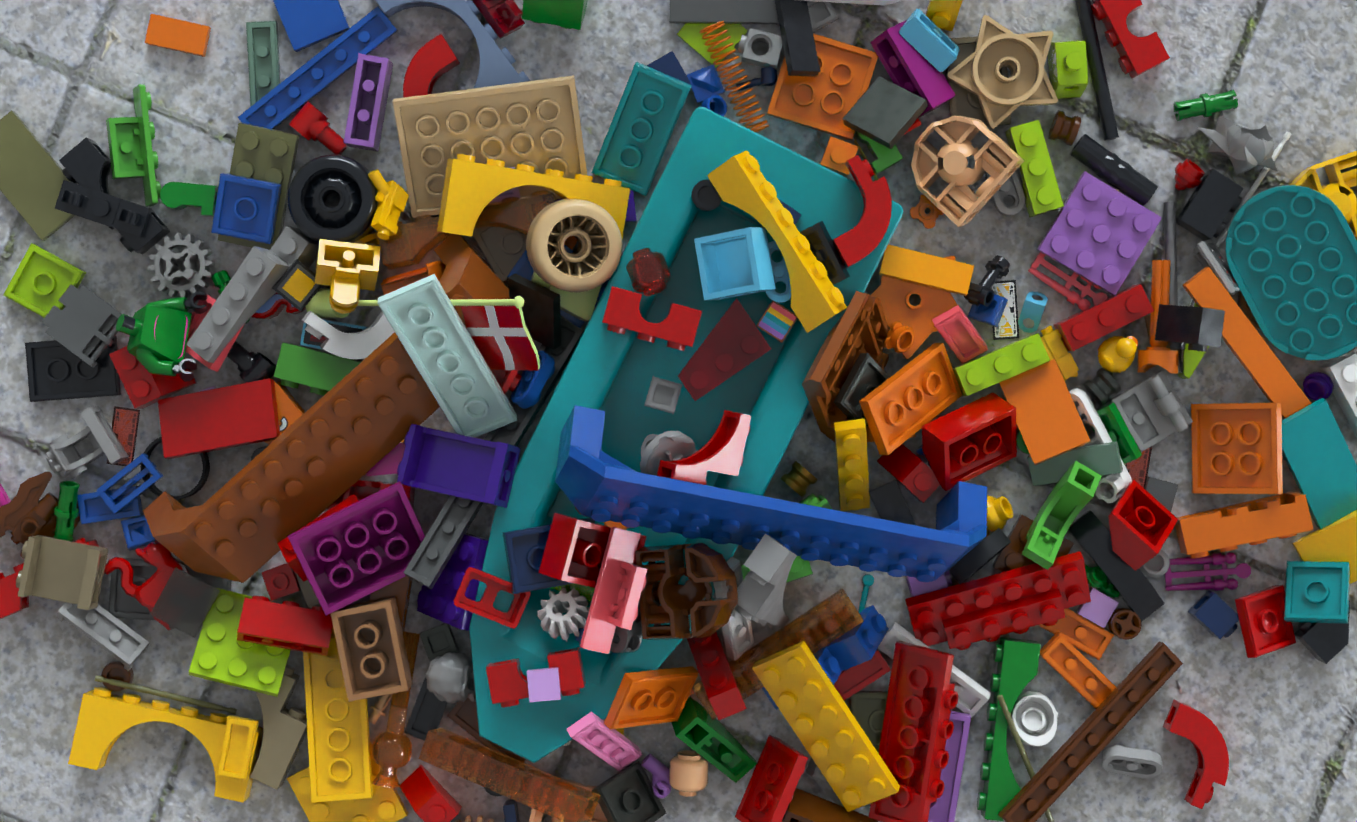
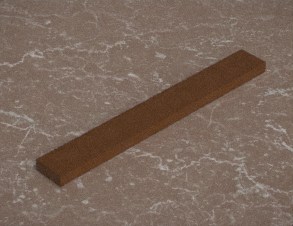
M1159 641L1003 808L998 816L1004 822H1036L1183 664L1180 659L1163 642Z

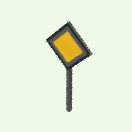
M296 259L272 289L299 311H302L322 285L314 284L315 273Z

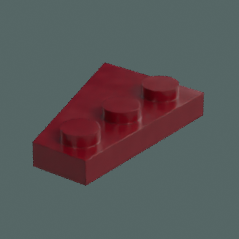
M737 298L678 375L694 401L771 350V347Z

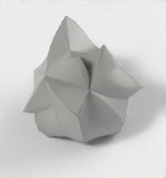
M1219 116L1216 129L1197 127L1213 141L1207 153L1230 158L1236 175L1243 172L1247 173L1257 165L1278 172L1272 158L1274 141L1269 135L1266 125L1261 129H1249Z

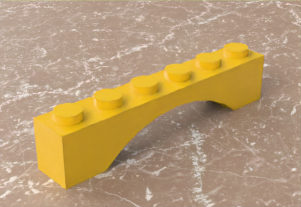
M746 150L734 155L707 175L723 202L734 205L750 214L765 227L775 240L784 257L789 273L791 286L790 307L807 333L847 308L841 291L833 286L827 276L825 266L812 253L809 241L798 231L793 223L792 214L782 206L777 198L774 186L761 173L760 165L755 157Z

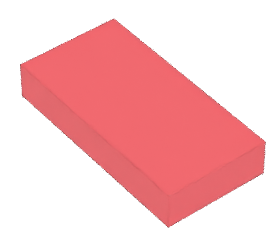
M959 305L932 319L934 326L961 364L988 350L986 343Z

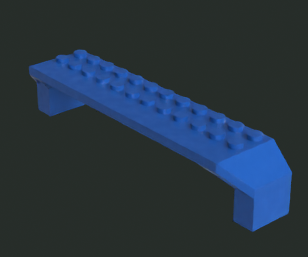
M575 405L560 435L555 482L582 516L591 517L598 522L614 521L630 528L639 526L652 528L657 533H679L689 539L699 537L711 539L716 544L732 543L742 545L743 548L748 550H754L762 537L767 534L797 556H801L803 560H823L830 562L834 566L850 565L859 567L860 570L866 572L882 571L887 572L888 575L893 577L909 576L916 578L920 582L936 581L987 536V486L958 481L936 505V529L636 472L601 451L605 411Z

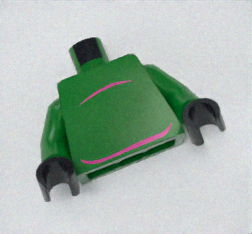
M199 291L192 294L190 300H187L186 297H179L147 303L146 306L135 312L133 317L121 314L117 320L116 330L130 335L127 350L130 354L136 356V359L149 373L167 376L179 374L183 381L190 382L194 378L193 372L184 370H196L197 364L191 358L184 359L192 313L187 311L192 309L197 314L206 312L207 305H196L195 303L198 300H206L207 295Z

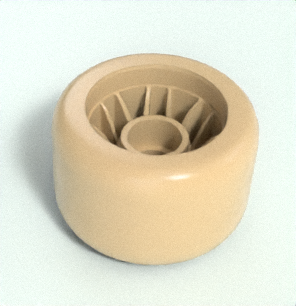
M563 199L549 204L533 219L527 233L526 251L533 270L543 281L564 291L584 292L602 285L613 275L622 255V236L614 218L601 206L586 200ZM570 236H574L578 240V248L573 253H568L564 247L565 240Z

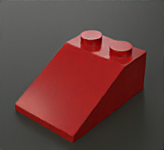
M554 513L538 573L561 581L595 588L612 527ZM640 535L637 550L644 547L647 536ZM635 554V558H634V562H633V564H635V565H636V554Z

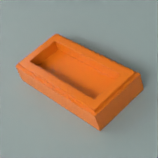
M151 14L145 43L205 57L211 28L201 24Z

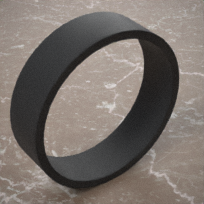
M162 437L154 440L144 451L149 458L154 448L162 442ZM207 452L200 453L203 470L198 484L184 495H171L174 499L190 497L205 485L210 472ZM143 463L140 466L141 471L146 467ZM147 474L143 478V481L146 482L148 479H150V475ZM155 485L149 488L157 496L163 493Z
M998 528L960 559L949 572L962 584L999 554L1011 541Z

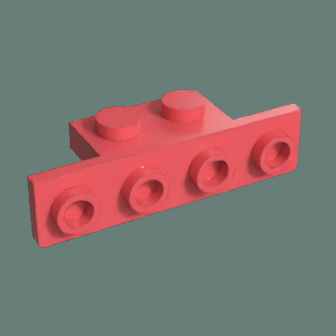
M617 527L611 528L580 643L581 648L609 654L616 626L629 630L632 629L633 622L638 616L640 595L646 586L647 569L633 564L640 533Z

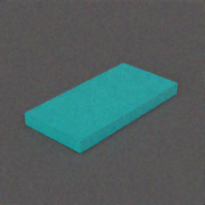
M636 62L591 173L604 179L622 181L621 186L647 196L692 85Z
M1321 398L1282 420V455L1301 494H1306L1309 511L1316 526L1323 529L1357 510V465L1327 401Z

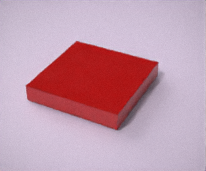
M1275 585L1234 599L1248 658H1257L1296 643L1292 622L1284 620L1285 590L1283 585Z

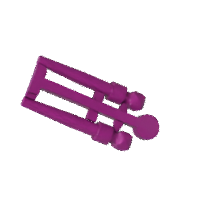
M1232 552L1225 553V555L1211 553V555L1191 559V557L1169 559L1170 565L1203 564L1204 570L1171 572L1169 565L1168 571L1164 574L1165 591L1210 589L1223 591L1224 588L1235 590L1238 588V581L1234 578L1227 579L1228 575L1236 574L1239 578L1245 579L1250 576L1251 567L1246 563H1239L1235 568H1227L1226 563L1233 564L1236 562V555ZM1209 563H1212V565H1222V568L1210 569ZM1222 575L1223 579H1213L1211 581V576ZM1204 576V582L1172 585V578Z

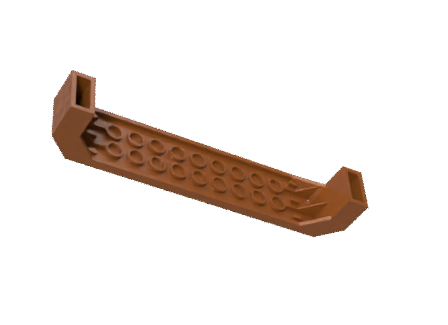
M451 234L434 249L446 265L439 282L449 299H510L507 286L461 235ZM454 306L466 327L461 306ZM394 332L203 505L185 508L169 493L164 491L143 510L152 536L195 572L241 583L248 580L280 551L278 542L316 519L402 442L410 430L411 424H422L440 407L396 333Z

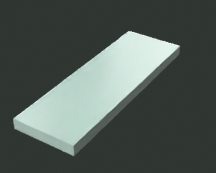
M435 274L378 297L377 304L457 434L476 438L517 421V414Z

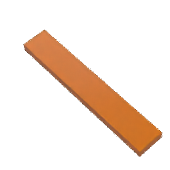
M1210 267L1203 268L1182 285L1198 307L1225 311L1222 339L1270 403H1281L1283 419L1312 404Z

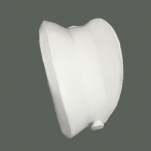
M1034 691L1021 693L1012 709L1011 717L1022 744L1036 747L1044 746L1056 734L1058 712H1056L1052 701L1044 694ZM1008 725V727H1007V728H1008V731H1009V733L1011 734V736L1013 737V735H1012V733H1011V730H1010V728H1009V725Z

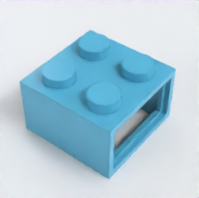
M748 227L694 239L704 300H722L776 289L765 228Z

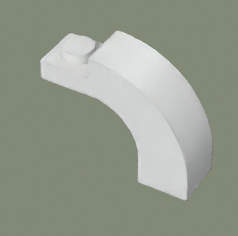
M382 310L369 327L356 333L341 332L311 311H308L302 319L307 324L304 330L319 340L322 336L326 337L320 346L321 349L347 359L367 358L395 332Z

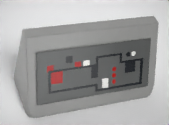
M1212 240L1198 243L1193 253L1203 268L1210 267L1231 297L1241 292L1231 273L1228 262Z

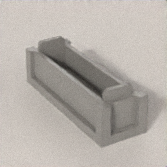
M65 602L58 610L57 618L60 621H67L123 663L124 669L128 672L133 667V662L137 657L148 649L149 642L99 604L97 608L84 610L77 608V604Z

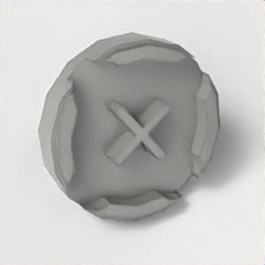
M666 431L659 435H648L641 446V473L657 476L660 460H679L696 453L698 450L695 449L694 441L680 431Z

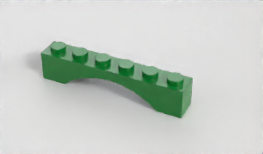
M1001 637L1000 644H995L994 662H998L997 673H992L990 691L994 692L993 703L988 704L987 721H991L990 733H985L984 751H988L987 762H982L980 770V780L984 781L983 792H979L977 797V810H981V815L987 820L1003 821L998 814L1021 790L1009 765L1006 748L1008 723L997 696L1003 695L1011 714L1017 698L1038 673L1041 644L1037 641Z

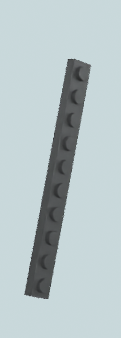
M561 319V345L556 349H552L542 344L538 351H545L555 359V371L546 381L539 401L532 407L522 409L512 402L510 396L508 401L517 414V421L488 432L484 440L498 441L518 447L571 359L584 333L583 329ZM449 496L403 573L432 590L483 503Z

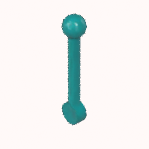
M865 574L862 577L864 587L858 614L865 609L869 587L874 583V577L870 574Z

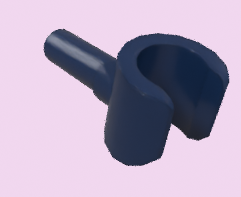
M774 67L761 68V78L749 80L751 83L738 91L760 85L774 86L777 82V70ZM745 81V82L736 84V86H737V88H738V87L742 86L744 83L749 82V81Z

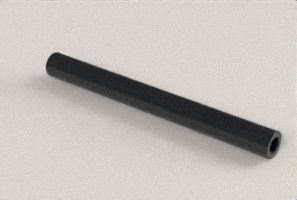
M1075 0L1083 41L1086 43V55L1104 141L1119 138L1091 0Z

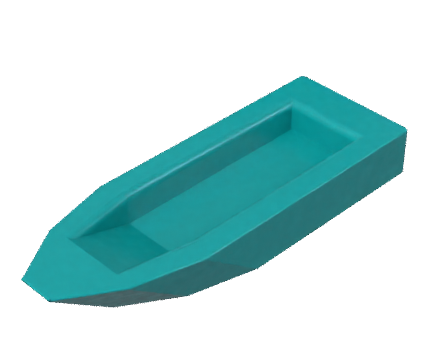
M698 107L693 111L621 256L619 265L611 276L519 461L507 508L497 506L482 568L483 572L510 582L503 532L552 524L554 513L579 519L589 518L577 512L573 503L555 482L561 431L575 405L605 411L601 451L640 473L641 446L648 435H659L666 431H680L694 441L695 449L699 451L716 432L724 410L750 415V432L746 438L743 463L740 467L739 475L733 476L707 471L706 485L760 496L764 495L809 405L802 383L828 333L842 317L846 309L808 333L799 319H797L782 343L758 328L771 347V350L694 401L678 375L735 299H738L755 325H757L772 300L768 298L765 291L722 300H704L694 239L748 227H764L750 214L734 205L723 202V200L712 211L698 209L692 201V190L698 182L706 179L709 180L707 175L734 155L747 150L758 161L760 171L765 179L774 186L777 198L802 215L795 225L798 231L801 232L823 221L833 240L853 229L862 217L864 208L863 198L854 181L705 107ZM892 201L890 223L881 242L864 259L846 268L850 277L833 285L841 291L847 307L856 291L865 292L903 216L902 206L895 201ZM766 230L768 243L775 241ZM774 251L771 254V259L778 263L783 260V255L780 251ZM661 276L659 284L651 285L647 283L651 279ZM777 282L775 284V291L777 293H784L786 291L785 283ZM612 286L642 294L639 305L640 314L650 323L663 321L669 313L671 303L701 310L702 314L693 347L685 346V350L681 351L666 347L668 340L656 337L655 342L652 343L637 339L638 332L626 329L624 335L608 331V324L602 323ZM791 299L787 302L779 303L780 305L794 313V311L790 307ZM653 376L682 384L674 414L644 406ZM595 521V523L604 525L602 522ZM641 526L629 527L627 529L647 536L644 547L704 543L709 548L722 554L726 562L733 557L738 547L737 544L732 543L716 544L711 539L700 537L689 539L679 533H657L652 528ZM683 549L684 567L686 568L685 549ZM655 561V563H665V561ZM642 562V565H648V562ZM683 575L678 584L685 585L689 578ZM479 581L475 601H479L482 598L486 588V584ZM710 582V583H711V586H712V597H713V595H714V593H715V588H714V583H713V582ZM575 583L530 591L531 595L518 626L514 629L472 613L469 631L479 736L535 763L571 741L572 738L567 728L591 711L602 720L606 719L624 674L657 670L683 639L647 640L643 639L642 636L641 645L635 652L614 653L609 651V654L581 648V642L575 640L576 636L573 633L569 634L567 641L563 640L561 635L556 639L552 638L549 631H544L540 625L542 620L538 617V610L543 609L541 599L549 600V592L552 591L555 594H559L561 587L566 588L567 592L574 588L579 592L580 596L587 599V607L590 609L595 588ZM500 590L493 603V608L507 612L513 601V594ZM689 615V626L691 630V617ZM648 624V627H654V624ZM580 648L586 685L584 688H579V694L562 696L561 694V700L530 703L529 698L519 699L518 705L501 707L500 703L492 704L486 666L489 663L519 658L521 670L527 677V670L549 668L547 655L550 652Z

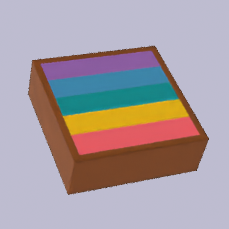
M772 301L756 327L782 343L798 318L793 312Z

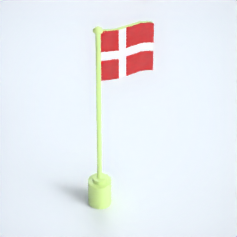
M320 288L305 306L307 312L311 311L320 318H345L349 315V313L342 314L336 312L331 308L329 302L330 288ZM516 296L515 299H450L453 306H461L466 328L490 370L538 371L540 369L538 351L525 324L522 311L525 302L521 296ZM359 300L358 306L379 305L377 304L378 300Z

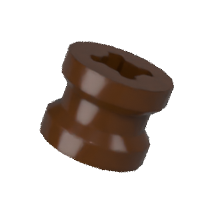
M1058 110L1051 124L1048 139H1060L1066 145L1072 146L1080 128L1081 117L1074 116L1071 118L1066 116L1063 111Z
M1126 608L1115 609L1107 623L1110 632L1124 640L1136 637L1141 631L1142 626L1139 616Z

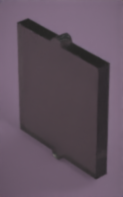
M176 567L150 615L169 624L170 629L177 628L195 638L220 590L201 581L202 578L200 576L194 577Z

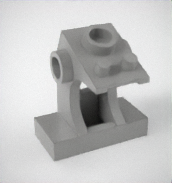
M90 406L80 412L88 425L85 429L71 438L64 434L50 443L51 445L46 453L48 457L46 460L55 474L60 472L63 478L70 475L74 479L88 470L86 465L104 454L111 464L120 463L129 457L98 406ZM88 437L95 451L81 458L74 445Z

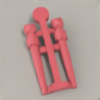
M1041 252L1028 270L1049 287L1066 297L1067 301L1073 305L1076 303L1082 311L1089 309L1091 306L1089 300L1083 299L1086 295L1092 298L1094 306L1108 299L1105 293H1095L1090 290L1092 285L1096 289H1101L1100 287L1080 277L1088 283L1084 286L1076 280L1079 276L1078 274L1073 272L1071 276L1067 275L1043 259L1045 254ZM1039 264L1066 281V284L1062 286L1036 270ZM1071 286H1073L1079 291H1081V294H1078L1073 290L1070 291L1069 289L1071 288Z

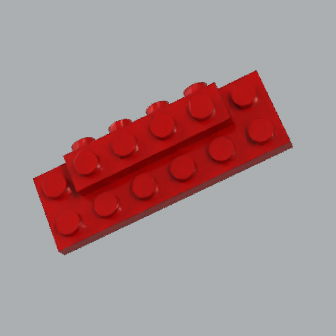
M1081 551L1056 557L1053 565L1048 570L1034 563L905 599L916 639H919L927 646L947 641L949 649L965 650L974 642L982 640L994 642L1000 638V635L1011 632L1023 634L1029 630V627L1036 625L1053 626L1058 622V619L1065 618L1064 609L1091 602L1084 558Z
M903 641L895 643L879 755L900 785V788L896 794L871 803L868 818L881 822H928L930 804L936 802L937 798H940L943 794L944 782L940 780L941 770L946 767L949 760V753L945 751L946 739L951 737L954 729L953 722L949 721L951 709H954L958 703V693L954 691L955 683L950 682L954 659L953 654Z

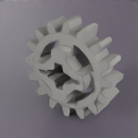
M175 233L174 241L170 237L165 236L163 237L164 246L160 244L154 245L158 253L157 255L149 254V258L155 260L154 265H150L147 268L156 273L151 278V281L161 282L158 290L164 292L169 288V296L175 297L179 291L181 297L187 298L188 291L194 294L199 292V285L205 288L209 286L204 279L212 277L213 273L208 271V267L215 265V262L207 260V257L212 253L210 249H201L205 243L204 241L197 240L193 243V235L187 234L184 240L182 234ZM178 246H188L187 249L180 253L171 250ZM198 258H199V261H200V270H199V271L197 270V264H196V261H197ZM164 260H165V262H166V271H165V273H164V271H163V261H164ZM178 260L184 261L185 271L179 270ZM184 278L191 281L186 285H175L176 282L178 283Z

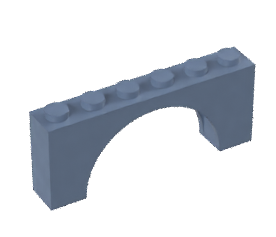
M375 0L388 18L402 10L413 7H434L445 10L462 20L472 31L479 49L480 66L474 88L530 81L524 71L518 74L512 64L516 60L508 49L504 47L500 50L494 40L498 36L489 23L482 25L476 17L480 14V11L472 0H467L466 2L465 0Z

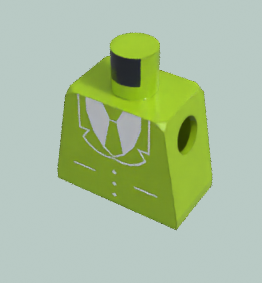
M1085 41L1051 42L1048 52L1049 80L1058 99L1080 98L1088 85Z

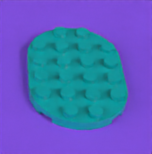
M1298 185L1272 187L1250 198L1238 210L1230 224L1226 238V257L1231 273L1263 334L1279 350L1305 360H1327L1351 351L1357 346V240L1343 213L1324 194Z

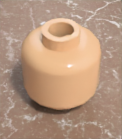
M679 751L677 756L670 760V786L678 790L681 796H696L697 791L703 790L708 784V761L696 751Z

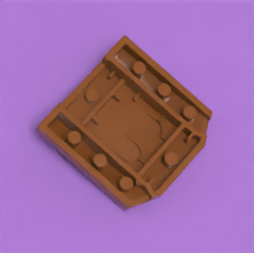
M859 291L855 292L846 311L828 333L802 383L820 431L833 442H835L834 422L850 420L833 402L859 354L868 353L883 370L889 360V354L883 353L884 341L887 338L889 328L880 299Z

